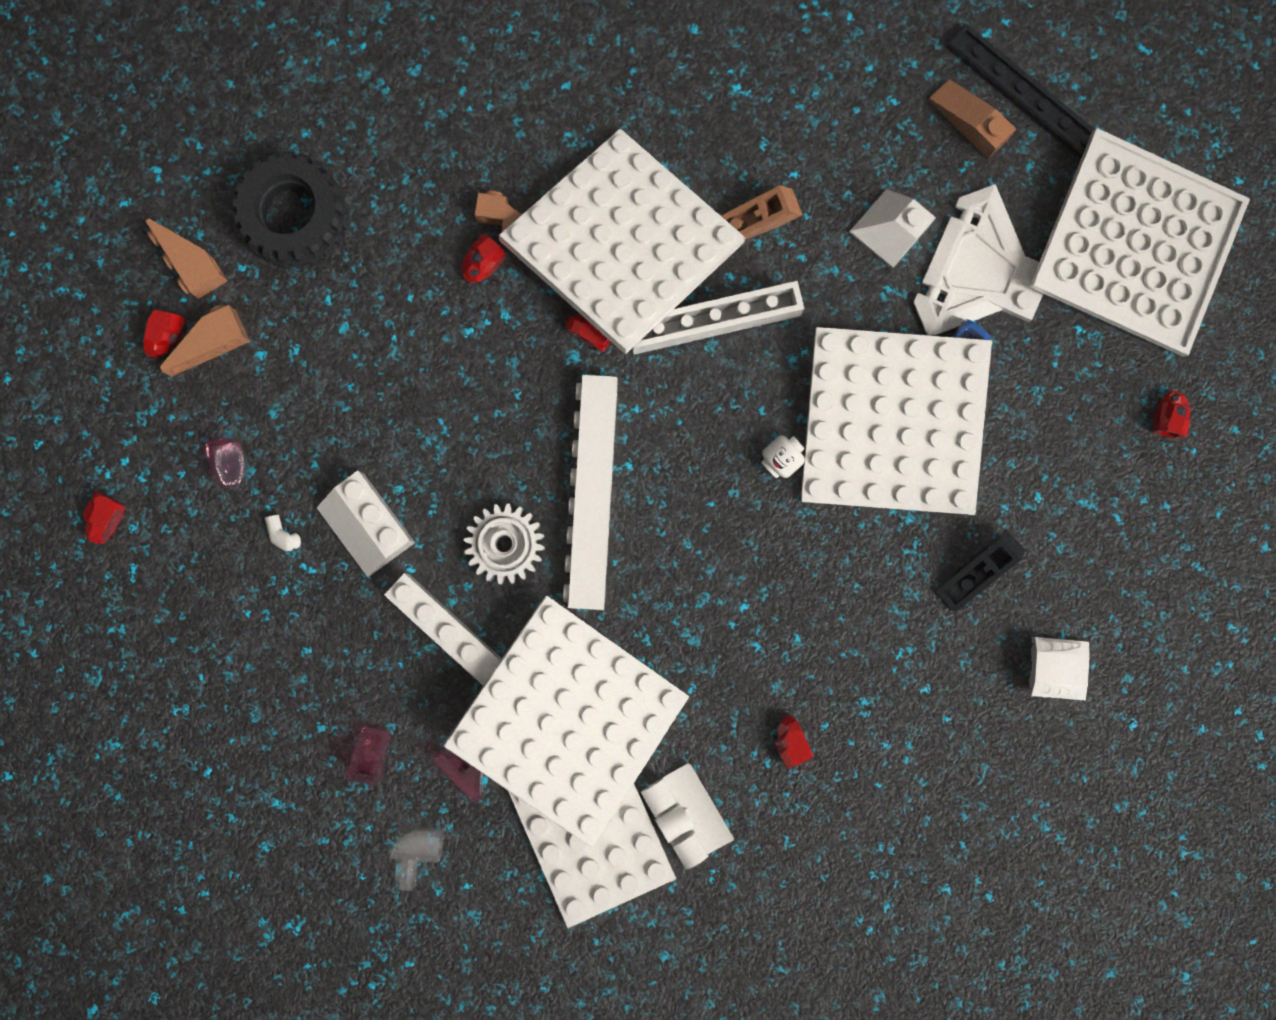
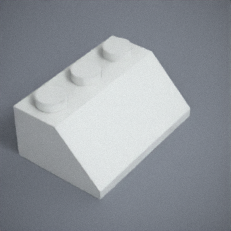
M356 471L333 488L317 507L367 577L373 575L415 543L365 474L360 471Z

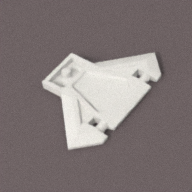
M994 184L960 197L955 206L963 211L960 219L950 218L922 284L928 286L929 290L926 296L918 293L913 302L926 335L935 336L959 327L965 319L975 321L999 311H1004L1030 322L1043 296V293L1030 288L1039 262L1025 256L996 185ZM973 216L979 219L976 226L970 223ZM939 293L946 295L943 303L937 301Z

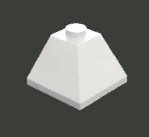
M886 189L849 233L893 269L936 217L914 199Z

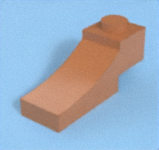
M487 191L486 194L478 193L475 211L478 223L502 226L503 232L522 215L509 205L507 197H504L502 193L497 191Z

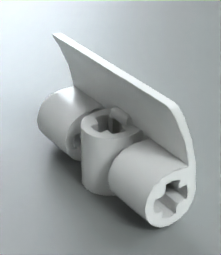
M685 764L641 791L642 796L656 818L655 821L667 842L672 845L686 870L698 865L708 857V854L734 840L691 764Z

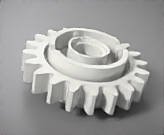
M496 504L494 505V514L483 509L485 519L482 520L475 516L474 520L478 526L476 528L467 527V530L473 533V537L464 538L465 542L472 544L471 548L464 551L465 554L474 555L469 565L479 564L480 566L476 574L481 575L487 571L486 580L489 582L495 575H497L498 584H503L506 576H508L510 583L514 584L516 574L525 580L526 574L524 570L526 568L532 572L536 571L531 562L542 561L536 555V551L545 550L544 546L537 544L538 540L544 538V534H535V530L540 527V524H529L533 517L531 513L521 517L522 507H518L515 513H512L511 505L507 504L505 511L501 512L500 507ZM504 536L510 537L512 540L511 549L507 552H500L497 548L498 540Z

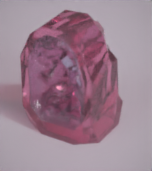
M218 438L206 442L209 468L215 482L223 488L236 486L242 480L245 471L240 441L235 438Z

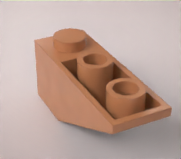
M146 220L151 229L147 232L150 239L157 247L161 245L166 254L162 255L171 270L176 269L180 278L177 279V282L186 294L191 293L199 299L227 282L226 277L214 258L204 249L153 220Z

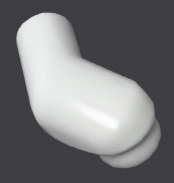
M279 515L265 518L272 544L284 551H292L300 547V536L297 533L289 534L283 531Z

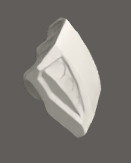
M1032 637V643H1035L1031 648L1032 671H1030L1031 676L1029 678V687L1032 690L1028 691V696L1085 700L1088 686L1089 642Z

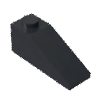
M1005 529L978 551L935 592L956 613L1020 562L1026 550Z

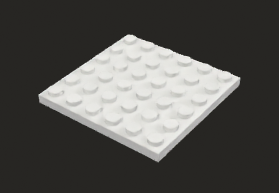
M1096 128L1091 133L1030 288L1178 355L1187 356L1190 353L1250 199Z
M619 129L499 235V241L626 354L744 243L745 237L624 131Z
M816 327L801 502L975 515L992 340Z
M545 596L443 746L581 841L593 847L689 696L554 600Z

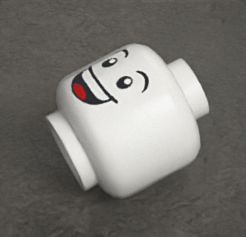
M780 435L762 451L764 458L762 464L774 477L788 478L804 464L805 458L801 452L805 448L794 436L788 439Z

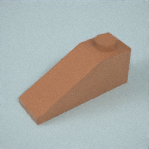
M950 79L929 98V101L987 159L1003 146L1016 130L997 109Z
M779 185L721 215V217L739 231L746 240L775 229L801 216L802 212L793 189Z
M218 305L210 309L209 314L201 317L160 366L162 372L172 377L250 342L237 311L230 305Z

